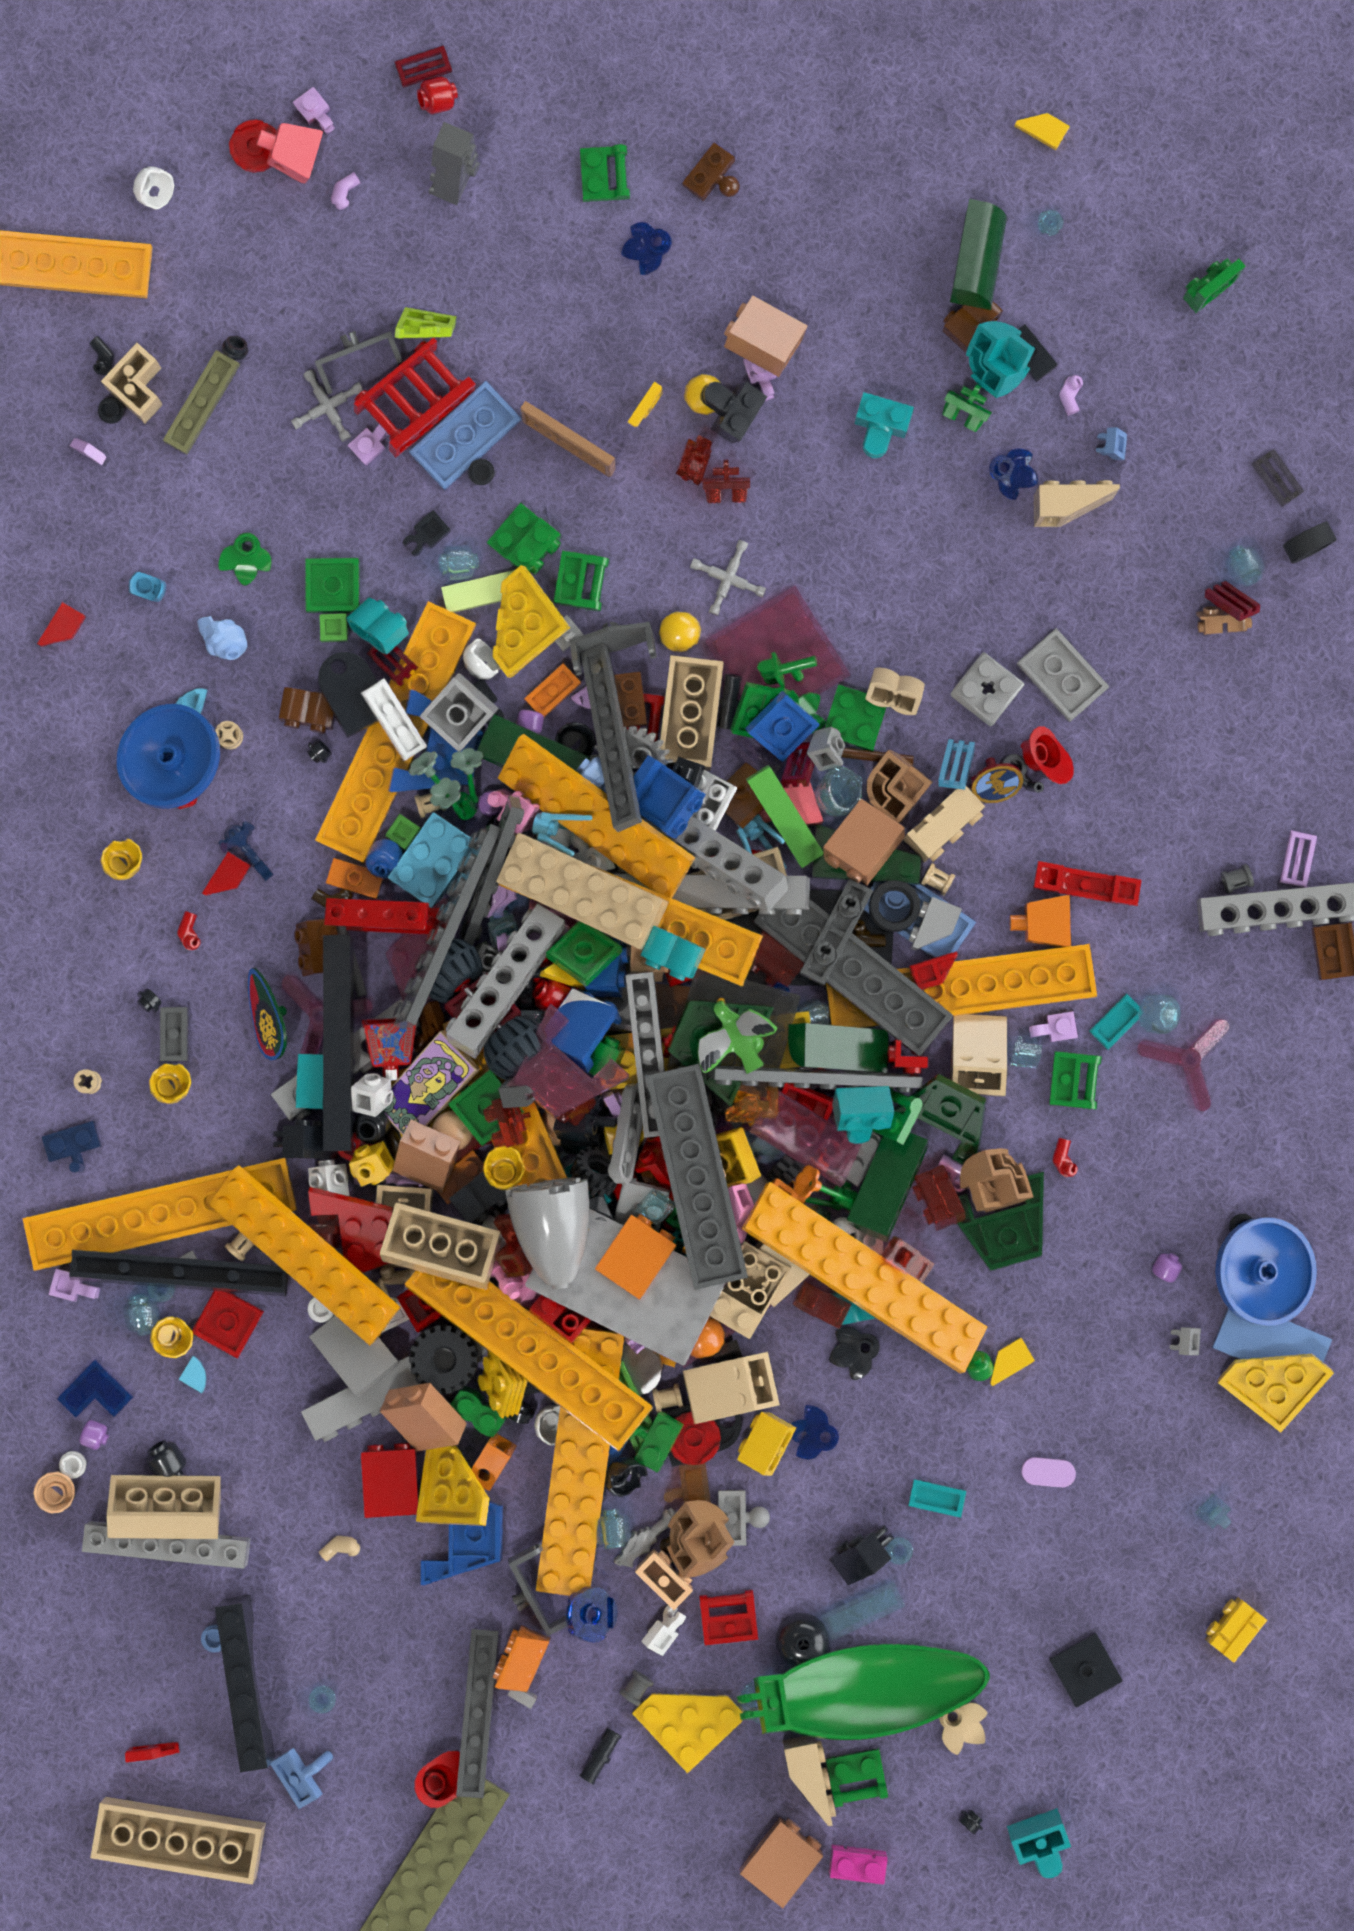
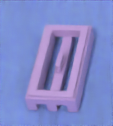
M1290 831L1279 883L1307 888L1317 836ZM1296 837L1299 838V842L1295 856L1292 876L1290 879L1287 878ZM1305 840H1310L1302 880L1299 881L1297 880L1304 842Z

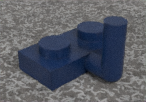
M94 1121L42 1136L48 1161L54 1162L71 1156L72 1163L69 1165V1169L74 1173L83 1172L85 1169L81 1153L102 1147Z

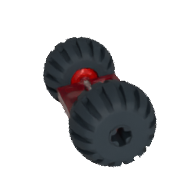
M453 938L429 993L430 998L446 1003L445 1009L453 1018H458L463 1011L461 1006L469 995L473 996L478 989L476 985L480 979L483 966L481 957L475 947L464 940ZM487 997L482 1003L490 1006L496 1002V999ZM513 1004L484 1046V1058L489 1069L498 1077L507 1080L509 1077L526 1072L538 1065L547 1055L550 1048L546 1042L547 1034L543 1026L532 1018L521 1016V1011ZM471 1019L467 1022V1026L475 1028L480 1025L481 1021Z

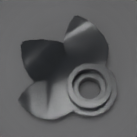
M853 1327L840 1328L835 1331L836 1338L840 1344L832 1350L829 1362L837 1367H849L852 1380L861 1379L871 1370L872 1359L879 1353L880 1343L870 1333L861 1334ZM862 1343H868L870 1351H864L861 1346Z

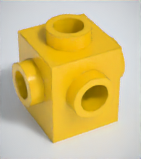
M383 1141L370 1147L363 1145L354 1151V1156L349 1162L350 1172L358 1180L361 1187L369 1183L376 1185L390 1175L395 1161Z

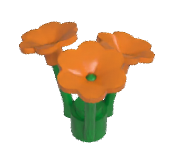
M819 1147L815 1151L814 1156L802 1169V1172L796 1176V1182L792 1180L788 1186L795 1190V1193L798 1195L796 1199L803 1204L807 1202L831 1207L838 1211L841 1208L850 1211L858 1192L851 1189L850 1183L842 1180L828 1169V1165L822 1161L826 1150ZM820 1173H825L840 1186H835L833 1190L823 1186L818 1181ZM814 1191H822L829 1194L832 1201L809 1196Z

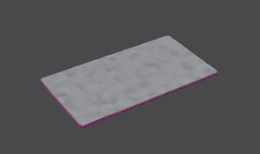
M589 1209V1230L585 1251L574 1280L568 1283L567 1288L552 1289V1285H546L533 1269L525 1286L684 1366L725 1283L694 1290L687 1257L673 1251L639 1300L595 1270L623 1225ZM598 1217H602V1218H604L606 1221L595 1220V1219L598 1218Z

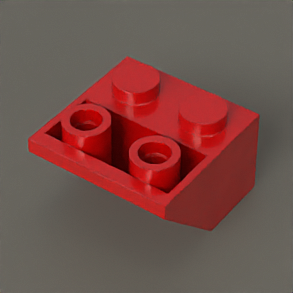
M543 1295L529 1309L530 1313L571 1344L591 1322V1319Z

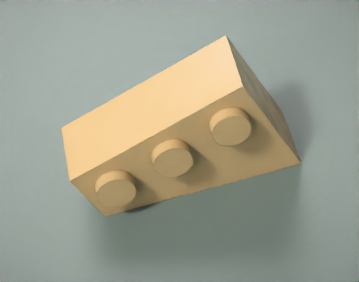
M967 786L965 790L956 789L932 813L927 815L920 824L907 833L903 840L921 857L924 863L929 858L934 862L945 852L941 848L948 841L952 844L955 843L964 834L961 829L967 823L973 826L984 816L980 811L985 806Z

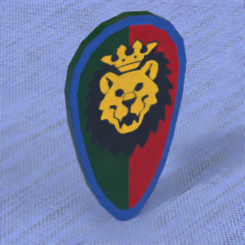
M251 968L248 973V998L257 1045L265 1058L271 1061L277 1060L283 1056L287 1046V1033L283 1016L287 1014V1009L284 1006L278 1007L271 988L262 973L257 968Z

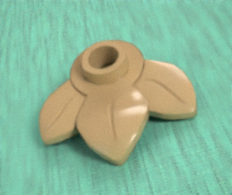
M967 1703L952 1711L958 1715L955 1721H949L947 1718L948 1714L939 1718L940 1723L944 1727L942 1740L952 1753L958 1755L964 1742L970 1744L985 1743L984 1729L979 1722L986 1717L987 1711L979 1704Z

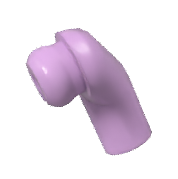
M354 172L334 185L331 201L339 210L345 209L349 205V201L346 199L348 191L361 184Z
M1078 375L1068 377L1059 391V397L1067 416L1080 411L1075 396L1082 387L1083 380Z
M943 1154L938 1166L950 1173L953 1190L956 1192L964 1191L965 1189H961L959 1179L963 1164Z

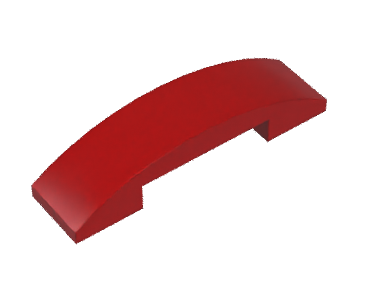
M1037 861L1033 888L1097 901L1138 906L1142 880Z

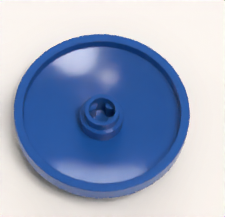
M181 704L160 705L142 713L124 732L117 751V770L125 789L143 804L160 809L180 807L200 796L212 782L220 761L219 739L212 724L198 711Z
M1262 1217L1250 1219L1239 1224L1227 1235L1217 1255L1215 1275L1221 1298L1230 1311L1240 1319L1251 1324L1273 1326L1288 1322L1305 1308L1315 1288L1317 1268L1311 1245L1299 1229L1281 1219Z

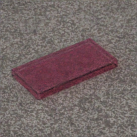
M774 1087L768 1091L750 1129L751 1133L803 1165H810L818 1169L821 1176L839 1187L845 1183L862 1143L854 1144L849 1142L845 1131H837V1126Z

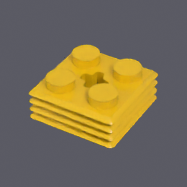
M742 1127L715 1134L728 1188L752 1183L755 1179L761 1177Z
M488 1351L487 1356L483 1358V1373L478 1377L479 1387L482 1391H486L489 1396L491 1409L493 1411L497 1410L502 1419L504 1416L508 1418L509 1415L512 1417L514 1414L518 1415L528 1381Z

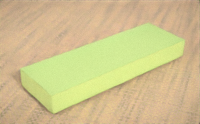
M515 570L441 587L446 610L455 613L501 602V582Z

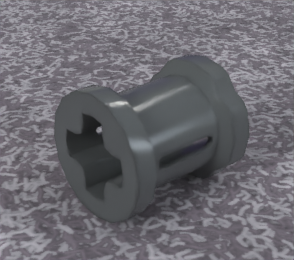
M1247 864L1242 865L1240 869L1220 873L1227 894L1244 886H1254L1253 876Z
M634 1669L632 1679L625 1689L621 1688L619 1693L629 1702L639 1706L641 1704V1697L648 1687L654 1685V1682Z

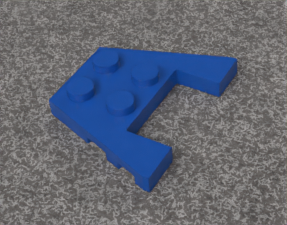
M410 690L405 712L419 717L432 703V700L415 690ZM430 726L425 752L429 751L431 753L435 751L438 754L435 759L436 763L432 766L436 771V776L440 780L449 778L451 781H458L460 785H468L467 775L459 768L451 767L450 764L452 754L458 751ZM479 730L460 752L466 748H472L474 751H477L483 732ZM393 768L388 792L429 789L435 783L424 773L411 776L409 771Z
M489 1501L486 1526L449 1524L448 1560H421V1585H427L502 1561L503 1505Z

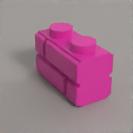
M832 1844L829 1864L830 1878L884 1885L887 1867L886 1851L849 1846L844 1849L841 1845Z

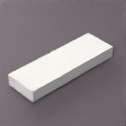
M385 679L378 681L361 692L403 761H406L427 747Z

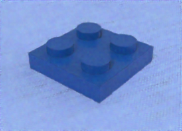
M782 690L745 729L753 738L783 762L820 724Z

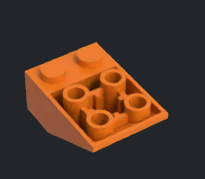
M523 1625L520 1626L519 1631L513 1629L504 1651L508 1655L502 1654L493 1678L497 1679L495 1688L527 1692L548 1647L550 1638Z

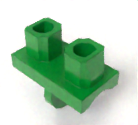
M976 384L974 390L964 386L960 392L969 397V399L950 390L944 399L947 402L945 403L942 415L955 420L962 409L969 413L964 426L976 432L983 422H987L992 412L974 403L975 400L984 405L987 399L978 394L981 386Z

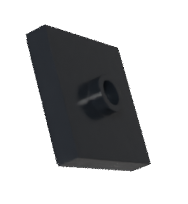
M1096 1632L1049 1658L1076 1708L1123 1682Z

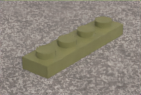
M217 350L214 352L165 435L164 443L188 455L240 366L239 362Z

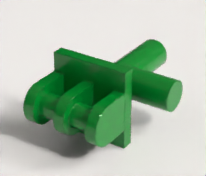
M772 652V659L761 661L757 668L767 685L779 683L780 687L785 688L784 674L791 673L793 679L799 682L804 678L801 670L815 667L818 664L816 656L781 664L777 654Z

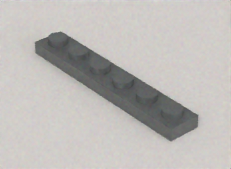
M508 796L498 824L501 830L478 880L459 933L460 939L472 946L475 940L478 941L480 939L483 917L487 918L489 914L491 894L495 895L499 883L496 881L499 872L502 870L507 859L505 855L508 848H512L515 841L516 833L514 830L516 825H520L523 820L524 809H522L518 797Z
M471 1630L456 1792L458 1797L484 1798L494 1687L493 1675L496 1665L499 1631Z

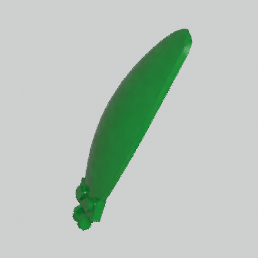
M867 1645L847 1648L816 1657L788 1670L784 1674L753 1678L756 1693L737 1696V1701L741 1704L757 1701L758 1711H744L740 1713V1720L760 1718L762 1734L790 1730L823 1739L863 1740L901 1733L949 1714L977 1697L989 1682L990 1673L981 1661L961 1652L916 1645Z

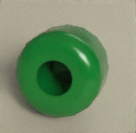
M975 1351L966 1370L974 1381H985L993 1374L994 1365L986 1352Z

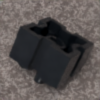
M564 1082L560 1098L561 1108L560 1111L557 1110L553 1127L557 1139L561 1140L560 1144L564 1152L579 1154L580 1150H585L586 1147H590L591 1150L594 1146L601 1147L603 1144V1131H600V1128H616L617 1118L609 1116V1108L605 1106L603 1096L600 1095L596 1084Z
M484 1171L449 1198L468 1223L481 1225L485 1219L492 1215L500 1227L507 1224V1222L502 1221L504 1213L500 1209L508 1204L506 1191L491 1186L484 1175Z

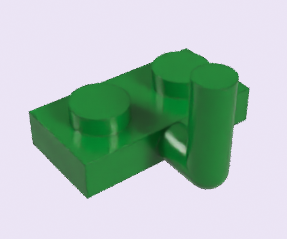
M660 1411L650 1430L639 1425L629 1438L632 1439L637 1435L644 1439L634 1460L658 1473L684 1424Z

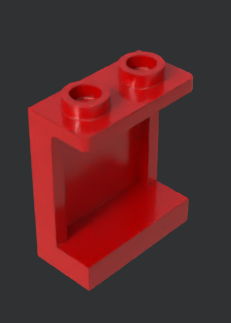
M410 1443L394 1444V1449H384L383 1444L368 1445L367 1450L361 1452L364 1518L417 1515L419 1502L417 1451L415 1448L410 1447Z

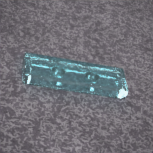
M891 1581L820 1616L833 1641L905 1607V1604L894 1581Z

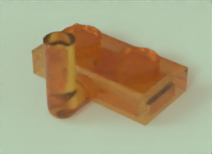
M767 1086V1101L759 1100L758 1096H744L742 1100L726 1110V1121L752 1123L758 1118H776L778 1116V1087Z
M706 1463L700 1465H679L682 1487L666 1489L664 1491V1500L672 1502L674 1499L683 1498L684 1503L695 1500L711 1503Z

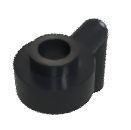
M1007 754L1000 760L999 764L1013 762L1021 771L1024 780L1022 786L1027 791L1040 793L1044 790L1043 783L1032 781L1026 774L1027 765L1022 756Z
M539 967L519 995L518 1004L520 1007H523L525 1012H537L538 1008L535 1006L532 996L536 987L533 978H545L540 976V972L548 967Z

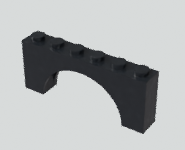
M246 1595L223 1599L215 1607L240 1773L266 1769L275 1758L272 1732L267 1727L262 1712L256 1681L253 1655L254 1616L251 1596Z

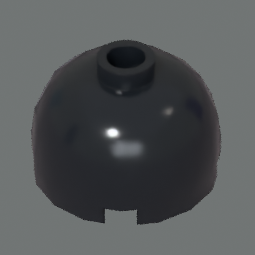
M795 1613L786 1617L779 1625L776 1633V1648L780 1657L787 1664L796 1667L826 1654L829 1647V1634L824 1623L816 1616L807 1613Z

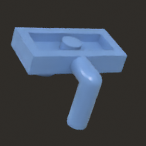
M292 1748L271 1762L270 1765L298 1809L318 1799L323 1794L312 1775L318 1773L332 1761L333 1755L331 1752L325 1751L314 1762L305 1766L295 1749Z

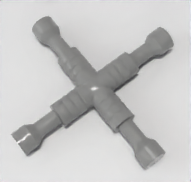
M313 370L305 372L303 375L311 383L314 389L313 393L320 404L308 410V413L304 416L291 420L295 429L297 430L302 427L303 423L308 420H314L326 413L331 424L337 428L341 441L344 442L350 439L351 435L341 424L342 420L335 407L346 402L347 398L362 392L363 388L360 383L354 384L348 391L340 392L329 399L323 387L319 386L316 381V375Z
M738 540L737 550L734 557L730 559L726 571L714 566L709 567L702 564L700 560L693 559L690 568L702 570L708 573V576L721 580L716 592V600L710 606L709 613L716 616L719 615L723 598H726L731 585L742 590L747 589L755 592L757 596L763 598L766 591L765 587L755 586L748 583V580L735 575L741 562L739 561L740 557L746 550L748 543Z

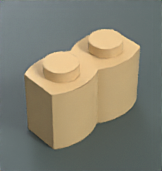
M874 668L865 699L876 706L892 707L895 711L904 715H916L925 684L915 677L899 676L887 668Z

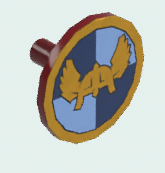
M992 757L985 760L986 768L971 777L972 793L985 803H998L1008 800L1017 794L1022 788L1024 781L1021 771L1016 766L1008 763L996 764L995 759Z

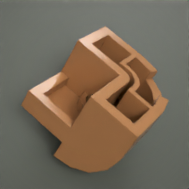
M888 750L867 779L869 802L876 809L900 824L933 781L916 769L904 757L893 750Z
M998 1148L981 1151L968 1158L961 1168L959 1178L961 1189L970 1188L972 1201L977 1211L985 1210V1212H991L1033 1198L1022 1163L1017 1164L1012 1156L1008 1154V1149Z
M695 1500L685 1502L668 1524L671 1530L670 1546H667V1549L683 1579L703 1575L721 1565L728 1558L726 1552L735 1543L725 1527L729 1518L720 1508L707 1501Z

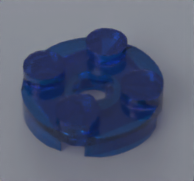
M588 1586L569 1596L566 1622L570 1635L582 1641L592 1643L602 1641L607 1637L606 1634L610 1628H614L617 1622L618 1610L614 1598H611L606 1593V1590ZM590 1609L596 1611V1616L591 1618V1622L588 1618Z

